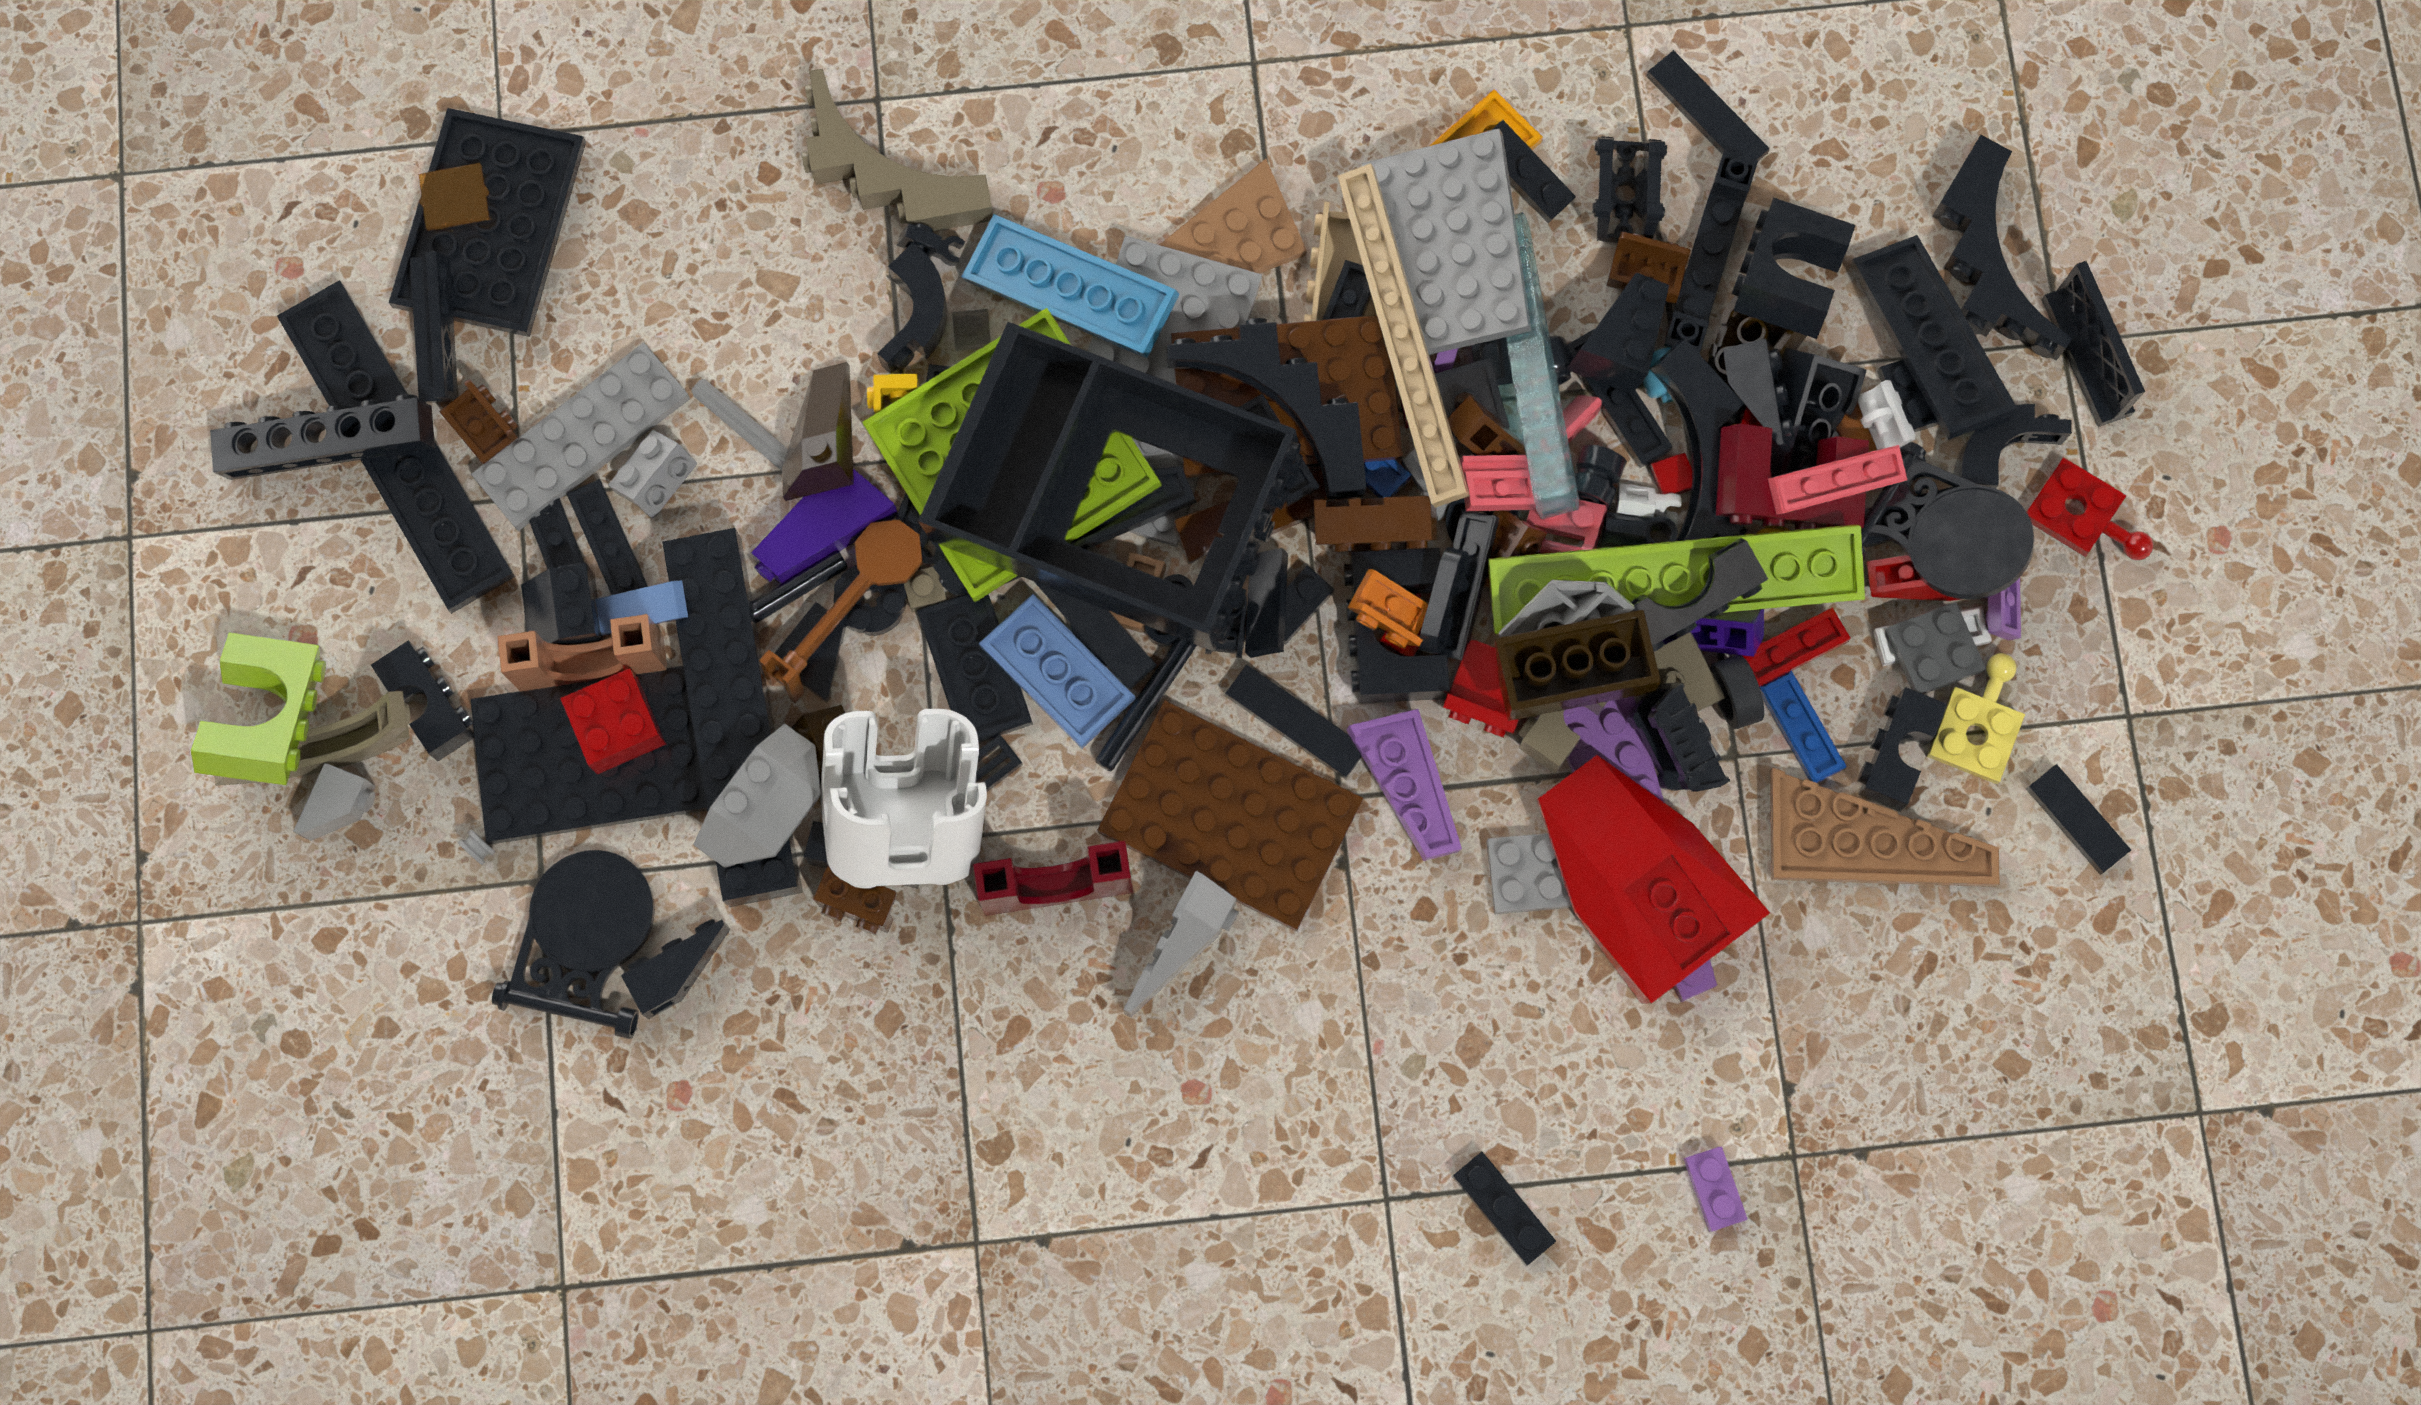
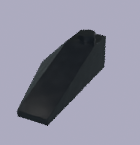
M1785 348L1782 359L1783 369L1779 370L1778 377L1779 383H1784L1786 386L1789 404L1783 407L1785 419H1791L1794 429V440L1789 441L1791 452L1785 453L1772 438L1771 478L1816 466L1818 440L1839 436V433L1836 432V427L1842 421L1845 414L1851 415L1856 407L1866 369L1819 355Z

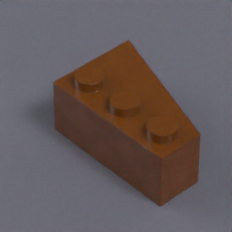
M1429 496L1354 498L1329 501L1314 500L1316 545H1333V552L1355 551V544L1368 543L1369 550H1391V542H1405L1406 549L1428 548V541L1437 540L1436 508L1431 504Z

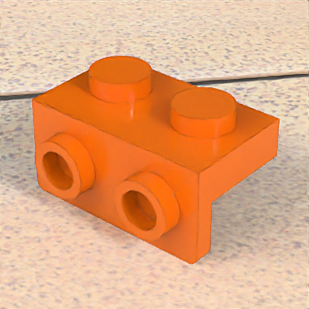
M1368 569L1347 608L1358 614L1356 620L1362 625L1373 630L1379 627L1387 632L1385 638L1401 648H1405L1407 644L1420 646L1423 639L1418 637L1417 634L1423 625L1428 603L1376 570Z

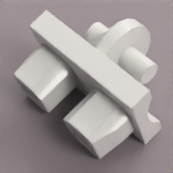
M1885 380L1875 388L1859 395L1858 404L1864 416L1861 419V423L1864 428H1869L1878 450L1896 445L1902 447L1915 440L1916 435L1913 427L1906 419L1901 407L1902 401L1890 380Z

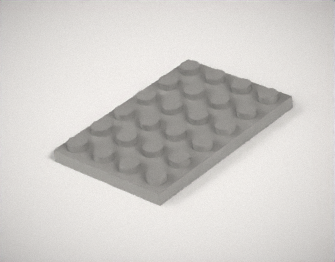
M1500 129L1362 163V166L1371 163L1375 168L1429 355L1532 331L1504 139Z

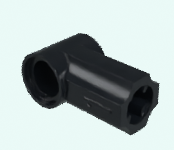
M1607 512L1603 526L1602 545L1621 547L1658 543L1651 538L1650 532L1661 531L1666 535L1667 542H1674L1678 535V529L1675 522L1665 516H1657L1650 519Z

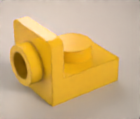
M917 374L873 375V387L867 388L868 409H874L876 414L885 408V400H890V402L894 403L920 387Z

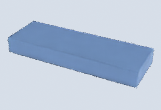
M682 580L595 599L601 635L612 634L610 619L648 614L655 624L688 617Z

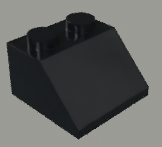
M586 562L550 568L521 584L527 632L536 631L544 641L558 645H580L603 641L595 599H598L595 574Z

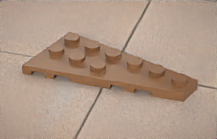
M1264 159L1159 244L1259 274L1307 255L1306 247L1267 159Z
M1773 767L1770 770L1771 880L1997 887L2000 885L1999 847L1957 832L1951 833L1920 819H1911L1898 814L1897 811L1847 793L1832 791L1818 786L1816 782L1807 779L1801 780L1787 775L1782 770Z

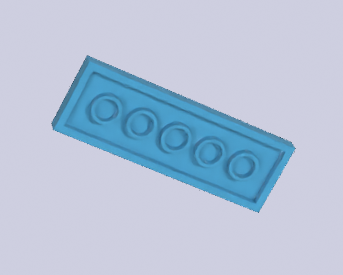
M993 214L961 276L968 283L1036 312L1048 308L1055 320L1145 358H1148L1180 295L1174 288Z

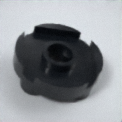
M857 565L844 572L841 578L834 584V603L860 574ZM904 583L883 586L871 585L867 591L872 593L878 592L881 595L876 599L877 605L875 607H870L868 603L862 605L861 600L865 597L863 594L841 620L848 629L855 630L858 633H865L868 636H878L891 631L900 623L907 605L908 597Z

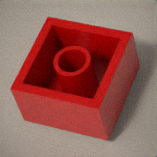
M630 668L560 698L587 764L596 774H600L666 745L641 683Z

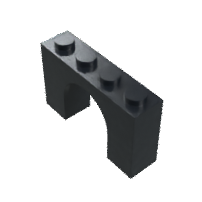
M1773 197L1769 211L1761 209L1747 248L1749 252H1746L1739 271L1745 275L1738 274L1731 293L1738 296L1733 311L1817 339L1835 290L1793 276L1782 269L1775 260L1796 259L1838 273L1848 250L1855 224Z
M1440 548L1351 552L1350 564H1344L1345 586H1352L1353 598L1368 569H1373L1412 594L1432 593L1440 564ZM1346 599L1347 621H1354L1355 635H1348L1349 657H1356L1357 670L1350 671L1351 692H1358L1359 703L1447 698L1450 691L1447 655L1400 656L1391 653L1377 641L1372 629L1356 620L1358 614L1347 608L1352 599Z

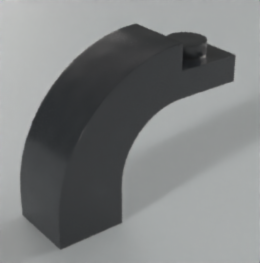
M914 242L888 265L891 279L913 301V311L908 323L877 353L881 366L890 374L898 368H905L913 360L916 350L927 360L938 346L947 322V301L939 272L931 259Z
M2035 404L2016 405L2015 415L1973 432L1958 455L1954 474L1981 486L1997 488L1999 486V457L2004 448L2017 443L2062 445L2072 434V420L2060 419L2055 414H2044L2035 418Z

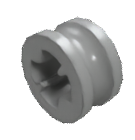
M470 829L468 831L469 837L466 840L461 839L458 844L478 863L483 865L485 863V856L493 855L495 851Z

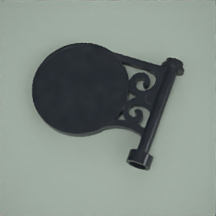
M1909 442L1900 447L1907 481L1883 487L1865 516L1864 528H1861L1863 561L1867 556V552L1863 547L1870 537L1875 536L1888 539L1903 548L1911 558L1912 565L1922 581L1933 590L1948 597L1980 599L1995 595L2014 584L2027 569L2034 551L2033 526L2023 506L2015 498L2001 490L1978 485L1926 463L1925 449L1914 442ZM1924 476L1955 487L1938 494L1936 483L1931 479L1923 478L1915 483V493L1920 495L1923 489H1928L1929 493L1924 497H1916L1910 492V486L1913 481ZM1915 509H1921L1916 515ZM1898 510L1909 517L1904 524H1895L1900 523L1902 518L1899 513L1894 512L1887 517L1888 527L1878 525L1887 511ZM1909 533V538L1907 539L1904 534Z
M602 850L577 852L564 857L552 865L540 878L533 891L529 907V920L511 981L506 980L504 983L498 982L495 985L492 994V1004L497 1005L498 1009L505 1011L510 1004L615 1028V1036L632 1039L638 1024L639 1010L621 1007L619 1013L603 1010L601 1003L604 987L611 974L642 948L653 926L655 915L653 893L641 871L624 857ZM534 939L549 958H538L532 963L530 967L532 979L538 983L547 981L545 975L539 974L543 967H549L553 974L551 980L541 987L530 986L525 979L526 967ZM561 966L572 971L566 973V975L563 977V970ZM598 972H600L599 975L597 976L596 980H594V978L592 977V975L589 974V973H598ZM581 978L587 981L584 990L578 984L574 986L573 992L580 999H586L591 996V1007L570 1002L568 991L574 980Z

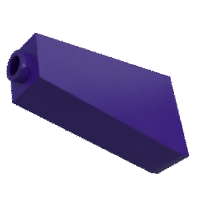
M853 469L854 485L805 496L751 552L757 563L754 569L768 582H771L774 578L781 584L834 551L840 552L855 543L870 523L893 520L898 514L895 504Z

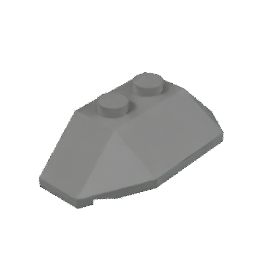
M1551 580L1499 632V637L1631 612L1635 607L1607 582Z
M784 723L756 746L710 807L693 845L724 868L734 866L735 864L775 857L821 796L816 746Z

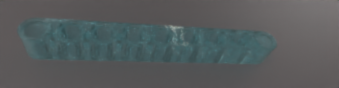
M1520 212L1515 214L1532 331L1508 336L1506 341L1535 506L1541 519H1546L1579 510V498L1531 231L1525 214Z

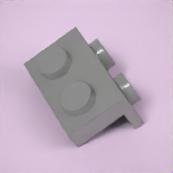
M652 430L640 443L625 465L618 470L608 486L618 495L637 505L646 515L654 518L696 467L697 462L677 442Z

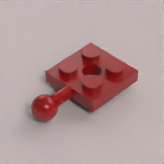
M2064 457L2027 511L2032 525L2084 557L2088 555L2102 533L2122 544L2125 554L2130 559L2138 561L2146 559L2153 551V540L2147 533L2141 531L2130 533L2113 521H2110L2127 495ZM2070 499L2078 500L2084 507V513L2080 515L2069 513L2065 507V501Z

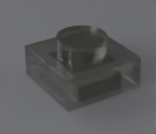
M988 309L952 312L956 351L979 349L991 343Z

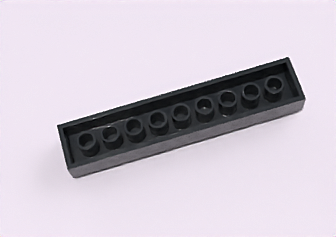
M736 528L662 541L669 582L682 580L688 617L675 621L707 812L756 746L775 732L767 681L759 662L762 658L752 605L743 543ZM793 834L775 857L735 864L725 868L716 862L722 901L729 907L803 893Z

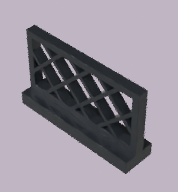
M2087 261L2077 263L2056 291L2045 294L2041 300L2050 321L2072 336L2064 352L2098 427L2132 416L2135 412L2133 405L2145 393V389Z

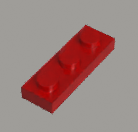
M1832 607L1761 643L1754 657L1742 656L1749 663L1758 685L1761 687L1848 643L1851 637Z

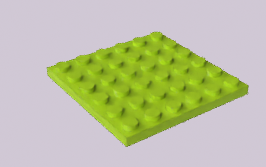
M1045 308L1019 325L1070 344L1048 308ZM1000 337L862 422L920 515ZM1117 432L1111 435L1071 528L1068 531L1065 539L1066 542L1071 543L1162 486L1131 437ZM939 545L974 602L1018 576Z

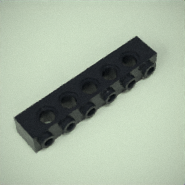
M405 394L396 396L395 401L385 403L380 400H366L361 402L360 407L349 408L348 406L335 405L327 407V412L322 413L297 411L292 413V417L284 419L276 416H265L259 418L258 423L252 424L228 422L224 424V428L210 430L213 473L229 480L434 449L432 406L420 400L416 395ZM395 418L394 427L387 432L388 423ZM361 424L359 433L353 437L354 428ZM326 429L325 438L319 442L320 433ZM292 434V440L287 447H285V441L287 437ZM257 440V447L251 453V446Z

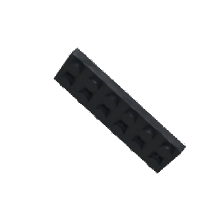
M1918 235L1852 259L1850 267L1948 440L2015 415L2017 407Z

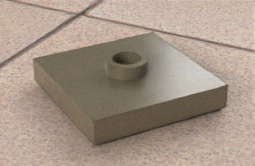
M1692 632L1681 636L1654 652L1661 679L1660 684L1683 683L1685 686L1683 690L1690 704L1695 703L1697 712L1726 698Z

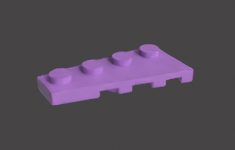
M1419 709L1349 725L1346 729L1423 861L1459 852L1462 847Z

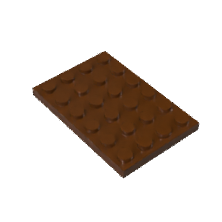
M1378 316L1276 324L1280 365H1284L1287 360L1294 358H1306L1308 363L1317 362L1321 405H1327L1328 400L1335 398H1347L1349 403L1358 402L1364 462L1402 459L1394 372ZM1239 327L1171 333V345L1174 344L1175 340L1182 338H1193L1196 340V343L1210 342V338L1219 335L1232 336V340L1238 339ZM1174 368L1176 385L1235 407H1240L1262 394L1252 386L1223 374L1200 369ZM1265 396L1280 423L1296 429L1298 443L1301 444L1300 454L1303 455V460L1307 467H1318L1319 465L1311 445L1296 423L1273 400ZM1183 458V469L1186 478L1227 475L1226 473Z
M1164 700L1097 829V833L1115 842L1125 841L1127 848L1189 879H1192L1194 873L1198 871L1235 897L1236 902L1297 932L1363 802V798Z

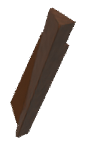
M1320 468L1311 471L1319 485L1318 490L1289 507L1284 504L1282 509L1276 508L1271 521L1275 522L1271 535L1315 518L1314 500L1328 501ZM1230 500L1174 521L1175 534L1188 564L1194 563L1208 554L1215 536L1222 539L1223 535L1217 531Z

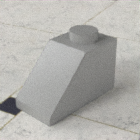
M324 763L293 832L312 841L359 821L363 813L368 812L373 805L375 799V792L373 791L376 786L365 778Z

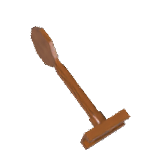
M901 520L870 523L855 541L857 569L860 572L858 577L794 651L790 650L781 659L771 650H768L759 660L767 682L772 686L776 682L785 686L789 699L792 702L796 703L805 693L799 674L807 666L806 661L873 584L883 586L907 583L923 564L920 536Z

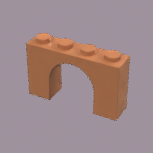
M648 614L610 619L612 637L589 644H551L544 641L536 631L497 636L501 673L519 691L602 680L629 668L634 674L663 671L668 668L664 636Z

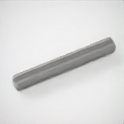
M706 379L699 380L691 390L693 396L782 471L788 449Z

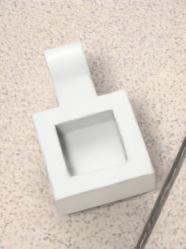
M1619 483L1617 513L1653 518L1655 513L1658 516L1668 517L1677 524L1678 513L1669 512L1666 508L1669 506L1681 507L1680 495L1674 493L1656 494L1655 488Z

